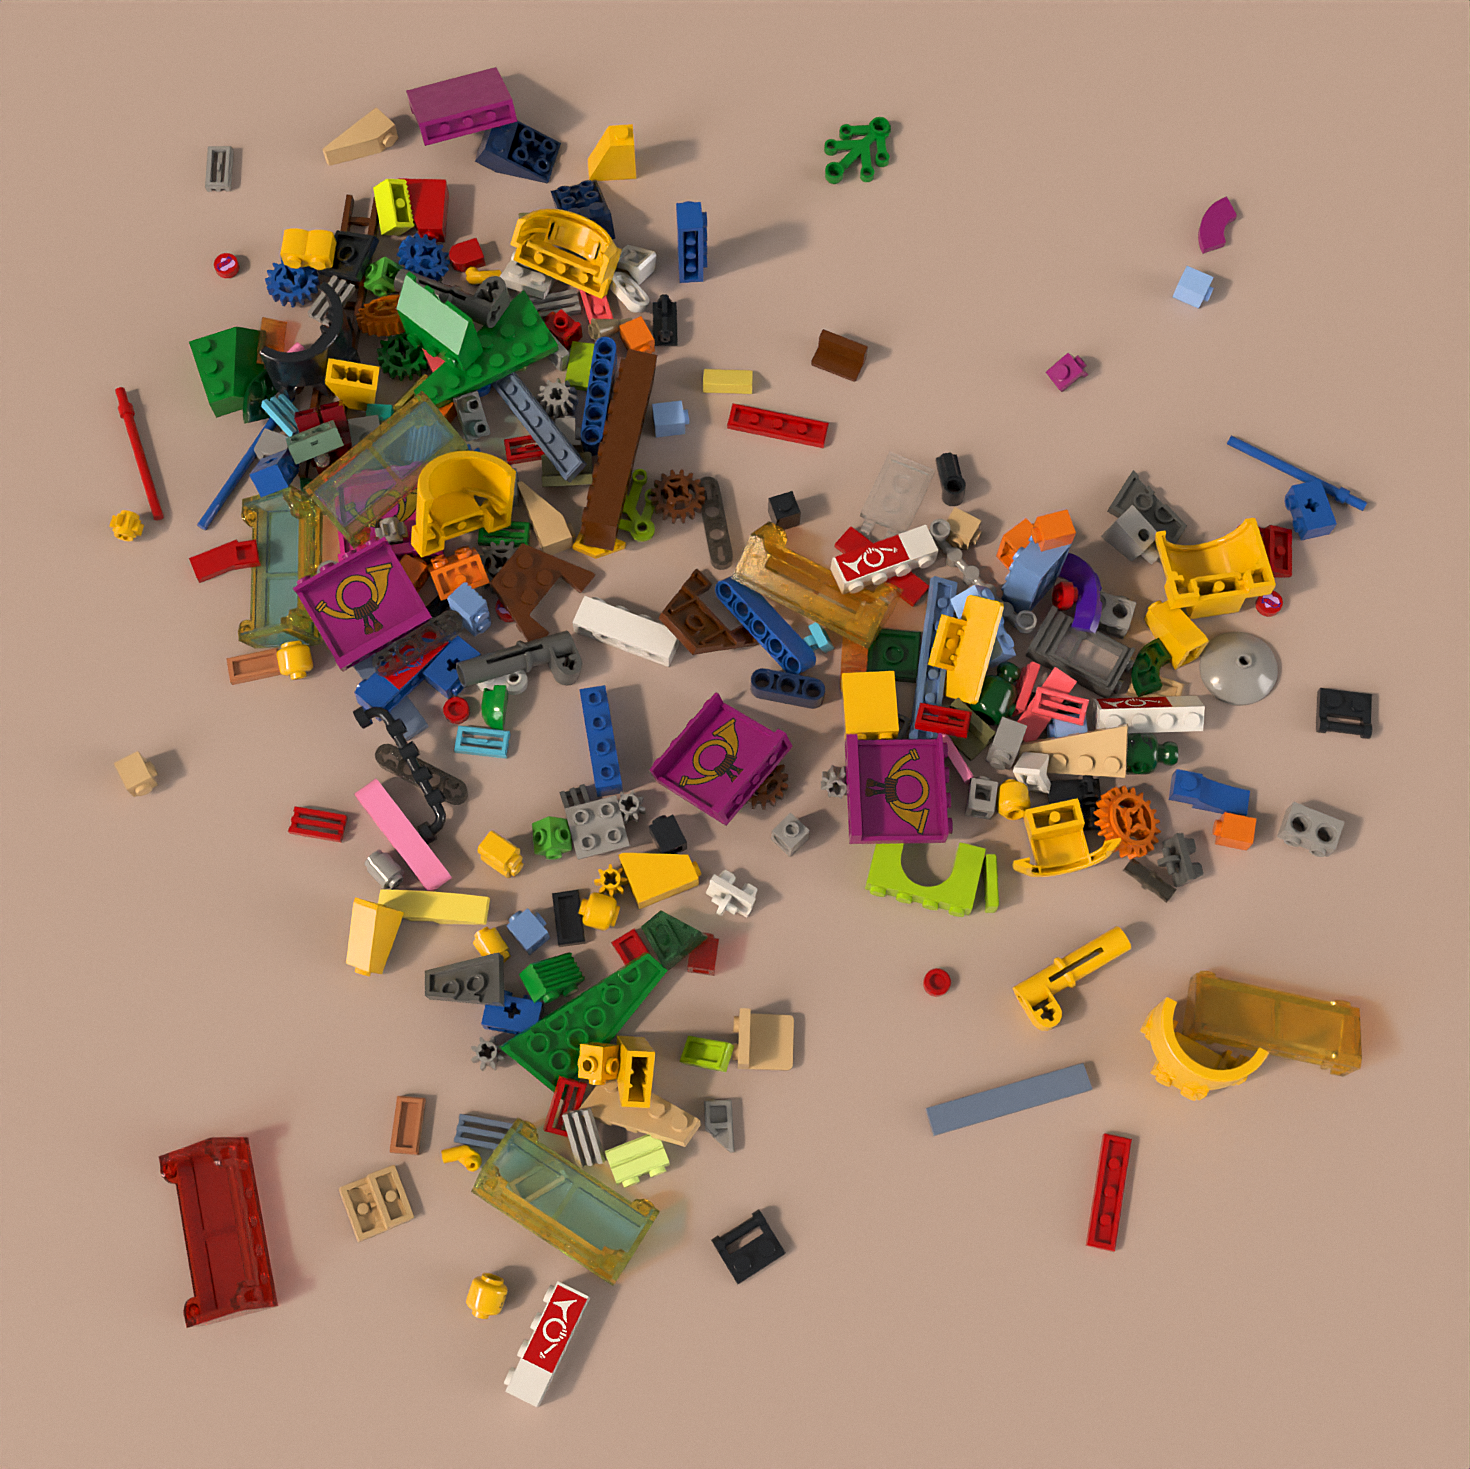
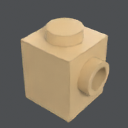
M954 507L947 519V522L950 524V533L946 540L954 548H962L967 551L971 543L976 545L982 534V531L979 530L981 520Z
M139 751L114 763L127 791L133 797L144 796L158 785L155 779L158 773L151 761L147 762Z

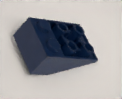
M517 120L514 123L485 130L475 162L496 173L547 184L561 143Z
M585 180L577 185L560 186L556 190L551 191L556 209L584 216L605 229L612 240L616 239L611 212L597 180Z

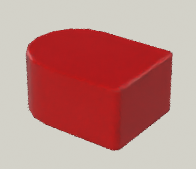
M477 238L457 243L449 251L451 266L457 272L463 273L470 267L480 268L486 265Z

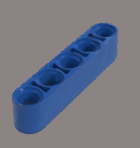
M609 337L599 338L594 345L582 421V449L584 452H591L592 456L598 455L600 442L603 441V430L605 421L608 420L609 416L608 410L612 399L617 366L616 343ZM604 351L610 352L608 354H602V352ZM607 373L605 376H599L598 374ZM598 394L604 395L601 398L594 397ZM594 416H599V417H601V418L598 419V420H592V419H591V418L594 417ZM591 438L598 439L595 442H588Z
M734 574L716 584L715 593L718 599L786 673L799 675L815 666L816 656L813 650L742 574Z

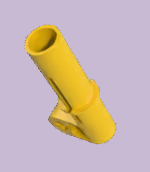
M1115 926L1065 957L1054 958L1053 964L1014 986L1015 996L1033 1025L1041 1031L1052 1030L1062 1018L1061 1008L1053 995L1066 987H1075V982L1129 951L1131 944L1122 929ZM1095 952L1099 953L1097 956L1093 957L1092 959L1088 960L1087 962L1083 963L1082 965L1078 966L1072 971H1069L1068 973L1056 979L1055 981L1050 982L1049 979L1062 973L1063 971L1080 962L1081 960L1085 959L1086 957L1092 955ZM1047 1000L1049 1004L1043 1009L1040 1008L1034 1012L1032 1007ZM1043 1011L1045 1013H1052L1050 1021L1048 1018L1044 1020L1041 1018Z

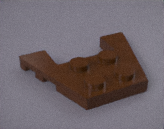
M522 543L489 584L505 610L512 616L519 632H522L528 642L548 636L550 633L535 621L530 614L559 577L578 593H582L596 574Z
M698 568L693 571L689 579L686 580L658 618L692 655L760 644L743 625L730 631L702 602L698 596L709 591L712 583Z

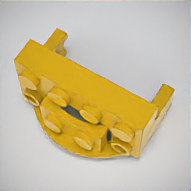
M539 209L518 219L510 244L517 247L514 261L601 299L608 294L622 249L616 247L610 235L600 225L584 216L560 209ZM554 223L551 237L548 239L551 224ZM553 245L560 246V247H563V248H565V249L571 250V251H573V252H575V253H577V254L583 256V257L586 258L587 260H584V259L579 258V257H577V256H575V255H572V254H570V253H568V252H566V251H563V250H561V249H559V248H556V247H554Z

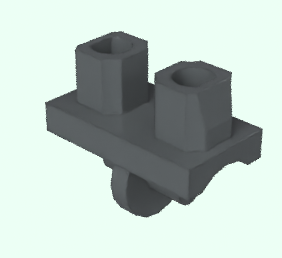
M472 391L453 398L458 414L457 419L460 421L467 442L491 434L478 391Z
M1176 833L1172 838L1162 842L1164 858L1157 860L1158 867H1167L1168 874L1172 875L1175 887H1181L1203 875L1202 865L1199 862L1192 863L1190 855L1196 852V844L1193 838H1184L1183 833Z

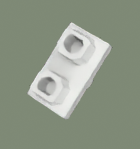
M724 870L719 876L714 874L706 894L711 896V901L719 906L716 913L722 916L727 910L734 915L738 912L747 918L755 903L757 888L749 883H745L740 890L733 885L736 877L727 870Z

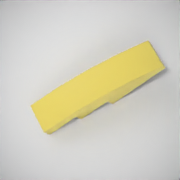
M380 889L378 903L404 912L402 919L409 921L486 925L490 898L433 891Z

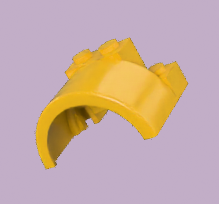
M478 451L450 452L430 461L422 469L418 478L416 525L412 526L411 545L421 558L444 550L446 540L484 527L488 533H492L511 526L516 471L502 459ZM474 495L484 497L487 500L479 506Z
M1255 518L1245 519L1237 529L1221 538L1196 545L1173 544L1165 538L1166 531L1156 532L1155 542L1166 577L1164 589L1170 609L1186 607L1190 619L1239 612L1246 598L1270 595L1276 586Z
M1168 997L1148 1013L1140 1029L1142 1033L1146 1034L1145 1038L1151 1041L1152 1049L1157 1058L1150 1072L1156 1076L1155 1080L1164 1086L1171 1087L1172 1085L1180 1089L1181 1095L1193 1101L1206 1097L1209 1090L1242 1084L1246 1081L1248 1075L1262 1065L1269 1052L1259 1047L1252 1058L1241 1054L1238 1058L1231 1056L1233 1051L1229 1049L1223 1052L1222 1055H1219L1185 1035L1174 1032L1178 1021L1173 1020L1177 1002Z

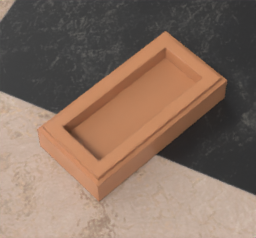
M273 648L226 658L230 683L236 685L282 675L276 656L279 649Z
M397 1096L390 1153L419 1155L426 1104L425 1098Z

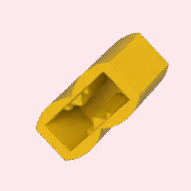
M286 229L284 230L280 255L284 265L290 268L298 269L306 266L317 270L331 268L333 266L336 240L333 232L327 230Z
M493 830L487 834L478 846L477 851L481 855V860L506 878H510L512 875L515 877L524 865L520 849Z

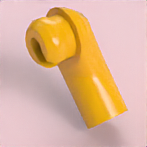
M470 267L465 272L466 280L472 285L482 284L488 277H500L501 271H478L477 268Z
M468 1145L441 1150L444 1164L459 1161L471 1172L477 1171L482 1164L480 1154Z

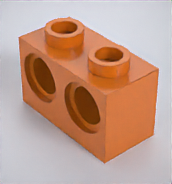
M1027 518L1002 537L996 557L1008 570L1014 561L1012 558L1020 547L1026 548L1030 543L1028 540L1034 523L1031 524Z

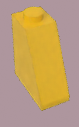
M633 124L608 126L588 158L589 180L636 179Z
M328 358L325 384L340 400H343V403L348 408L366 411L367 404H375L379 367Z
M1159 600L1148 607L1144 621L1155 639H1160L1172 657L1170 663L1174 670L1196 660L1209 642L1206 635L1180 608L1170 609L1168 600L1163 603Z
M621 853L618 855L619 862L626 878H628L629 886L639 909L699 885L698 877L701 876V871L696 861L691 862L689 855Z
M355 897L346 960L347 964L356 967L354 972L368 977L371 976V973H383L404 912Z
M617 1036L616 1045H619L617 1083L621 1106L650 1108L655 1051L645 1037Z

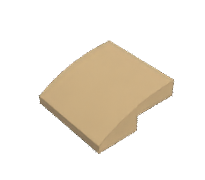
M395 1165L368 1174L363 1179L339 1188L358 1243L414 1219Z

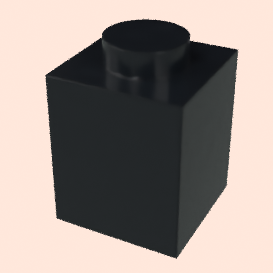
M793 491L768 498V513L775 532L800 525L801 512Z
M673 814L668 817L666 815L659 816L649 825L650 834L660 854H678L687 849V841Z

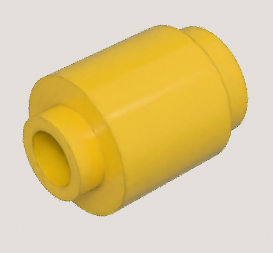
M487 926L474 935L476 939L473 941V944L481 956L499 952L504 957V963L511 957L508 952L510 950L496 928L489 929Z

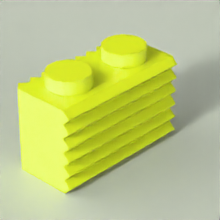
M385 179L373 187L381 235L399 236L415 225L413 223V215L411 214L412 210L410 209L411 205L408 199L410 196L407 194L409 191L407 190L408 186L405 179Z

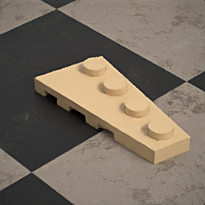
M1128 724L1107 729H1095L1094 731L1080 734L1073 733L1058 738L1052 737L1021 743L1019 748V758L1024 752L1048 754L1049 761L1046 773L1125 778L1127 770Z
M617 1079L606 1080L605 1085H596L579 1108L591 1107L594 1119L600 1120L603 1124L625 1127L627 1131L638 1133V1131L651 1135L652 1138L686 1147L701 1126L698 1118L652 1092L650 1108L622 1107Z

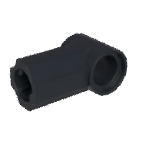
M951 452L943 453L935 459L942 489V500L948 506H958L964 499L966 482L962 478L957 454H952ZM950 489H955V490H957L958 492H951V491H949V490H950Z

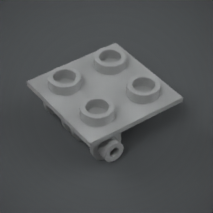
M616 795L565 808L578 860L630 846Z

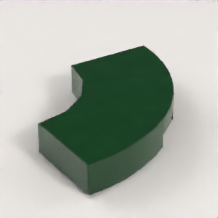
M266 369L258 373L247 387L242 410L244 424L270 418L268 413L261 407L262 401L265 399L270 401L271 397H274L278 392L275 390Z
M1159 638L1147 643L1139 651L1132 666V684L1138 697L1159 691L1163 686L1159 677L1160 669L1168 664L1172 657Z

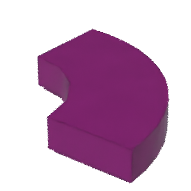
M1227 196L1212 204L1201 220L1198 230V242L1202 254L1225 246L1224 229L1237 217Z

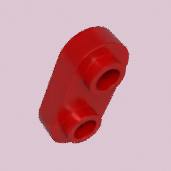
M1059 582L1053 587L1052 606L1057 607L1059 611H1066L1072 607L1073 602H1077L1078 589L1073 587L1072 582Z

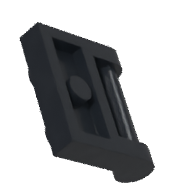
M1319 688L1317 691L1316 732L1324 734L1326 731L1360 735V738L1370 739L1372 735V694ZM1327 717L1360 721V725L1328 721Z
M759 1209L751 1213V1218L723 1236L719 1237L717 1235L711 1239L737 1285L786 1254ZM759 1226L763 1234L732 1254H729L726 1249L728 1245Z

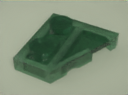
M662 910L641 926L660 963L668 970L708 938L703 932Z

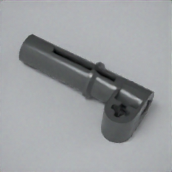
M404 268L397 273L394 280L395 291L401 293L405 276L408 272H411L416 276V283L423 288L426 285L431 287L441 302L449 301L472 318L473 322L488 328L496 325L510 304V296L505 281L498 276L486 278L474 295L464 292L460 286L454 285L451 287Z
M566 630L528 642L520 640L517 641L515 646L457 662L456 669L459 680L465 688L522 670L530 672L532 667L548 663L555 680L561 685L568 686L578 680L582 668V659L571 634ZM568 657L566 666L564 667L565 658Z

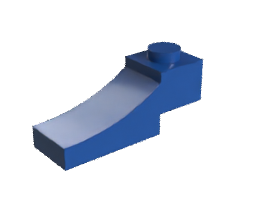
M1176 769L1172 774L1168 800L1192 804L1194 809L1220 814L1227 812L1247 816L1250 791L1203 777V774Z

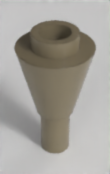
M631 317L621 320L592 318L591 324L588 325V332L590 337L597 341L601 337H610L619 332V325L633 319Z

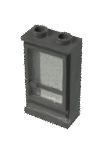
M1052 606L1025 656L1050 670H1053L1054 667L1058 668L1077 681V684L1103 698H1109L1112 692L1117 694L1124 680L1120 679L1123 671L1129 673L1135 662V659L1132 658L1135 648H1129L1097 630L1096 633H1090L1071 627L1074 618L1059 611L1057 607Z

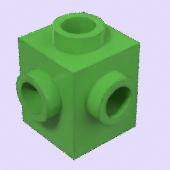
M383 257L368 265L364 273L366 277L364 287L371 290L377 296H388L396 292L394 280L397 273L404 267L387 257Z
M548 816L532 823L534 854L544 855L546 859L553 860L561 858L562 854L572 850L571 832L567 819Z

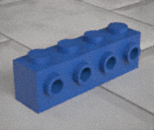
M686 201L676 203L679 283L703 282V268H708L707 212H702L701 202Z

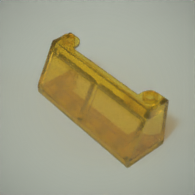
M768 521L750 534L731 579L869 649L893 613L903 589L891 583H882L874 592L863 588L857 593L851 594L848 592L842 595L831 570L785 547L787 534L782 527Z
M1199 971V973H1195L1190 978L1182 1034L1195 1042L1196 1040L1206 1041V1044L1209 1045L1218 1043L1255 1052L1260 1047L1269 1052V1055L1321 1066L1320 1069L1323 1070L1331 1068L1330 1074L1341 1077L1361 1068L1360 1008L1352 1007L1350 1002L1343 1000L1329 1002L1215 977V973L1209 971Z

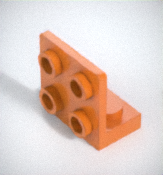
M463 546L454 550L455 554L445 557V554L430 559L431 563L427 564V568L441 601L447 599L464 582H467L468 586H471L472 589L490 583L479 553L474 547Z

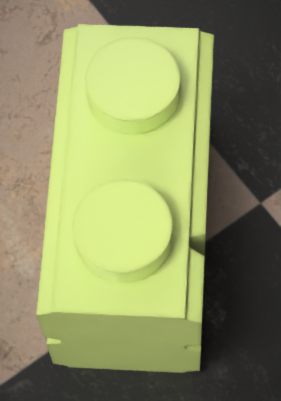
M649 1134L605 1151L617 1186L623 1184L624 1188L639 1183V1177L648 1173L650 1177L666 1172L665 1167L670 1165L662 1141L652 1138Z

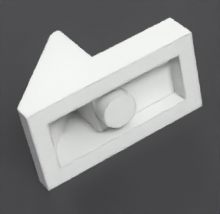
M627 245L622 249L616 268L629 271L633 280L640 285L654 272L657 255L654 251Z
M1024 752L1014 766L1013 773L1019 782L1024 783L1028 787V791L1050 793L1051 782L1046 775L1049 755Z

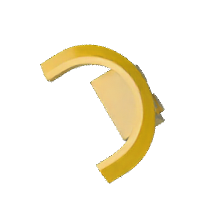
M1078 798L1026 809L1023 819L1035 865L1030 864V857L1014 860L1013 869L1030 877H1050L1082 870L1107 859L1119 846L1121 838L1104 841L1100 849L1089 854L1083 832L1085 822Z

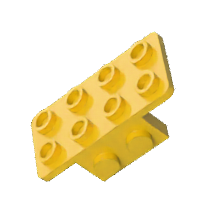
M969 595L966 598L961 619L941 614L928 665L947 670L943 690L944 696L954 699L959 698L961 701L970 704L978 703L1004 609L1002 602Z

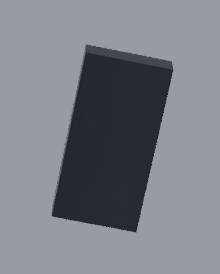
M579 889L552 893L558 946L566 947L586 944L583 918L581 914H578L581 905Z

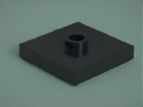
M337 230L334 235L336 248L333 266L318 270L321 276L333 277L335 275L338 279L361 282L379 240L373 235Z

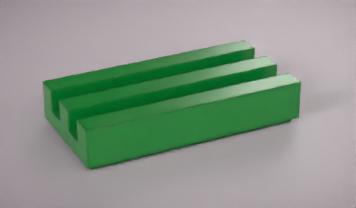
M511 521V526L503 528L524 530V533L505 530L488 533L484 527L479 528L478 546H491L490 542H494L496 546H499L501 540H504L506 546L513 541L515 548H518L522 543L529 546L531 522Z

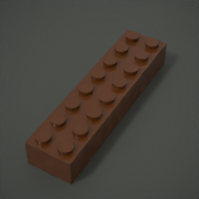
M628 349L626 358L621 357L618 371L619 376L615 381L614 396L610 401L609 416L604 425L603 441L599 445L598 461L594 465L592 485L589 486L588 501L582 514L580 534L584 535L583 545L609 551L614 550L654 383L658 355Z

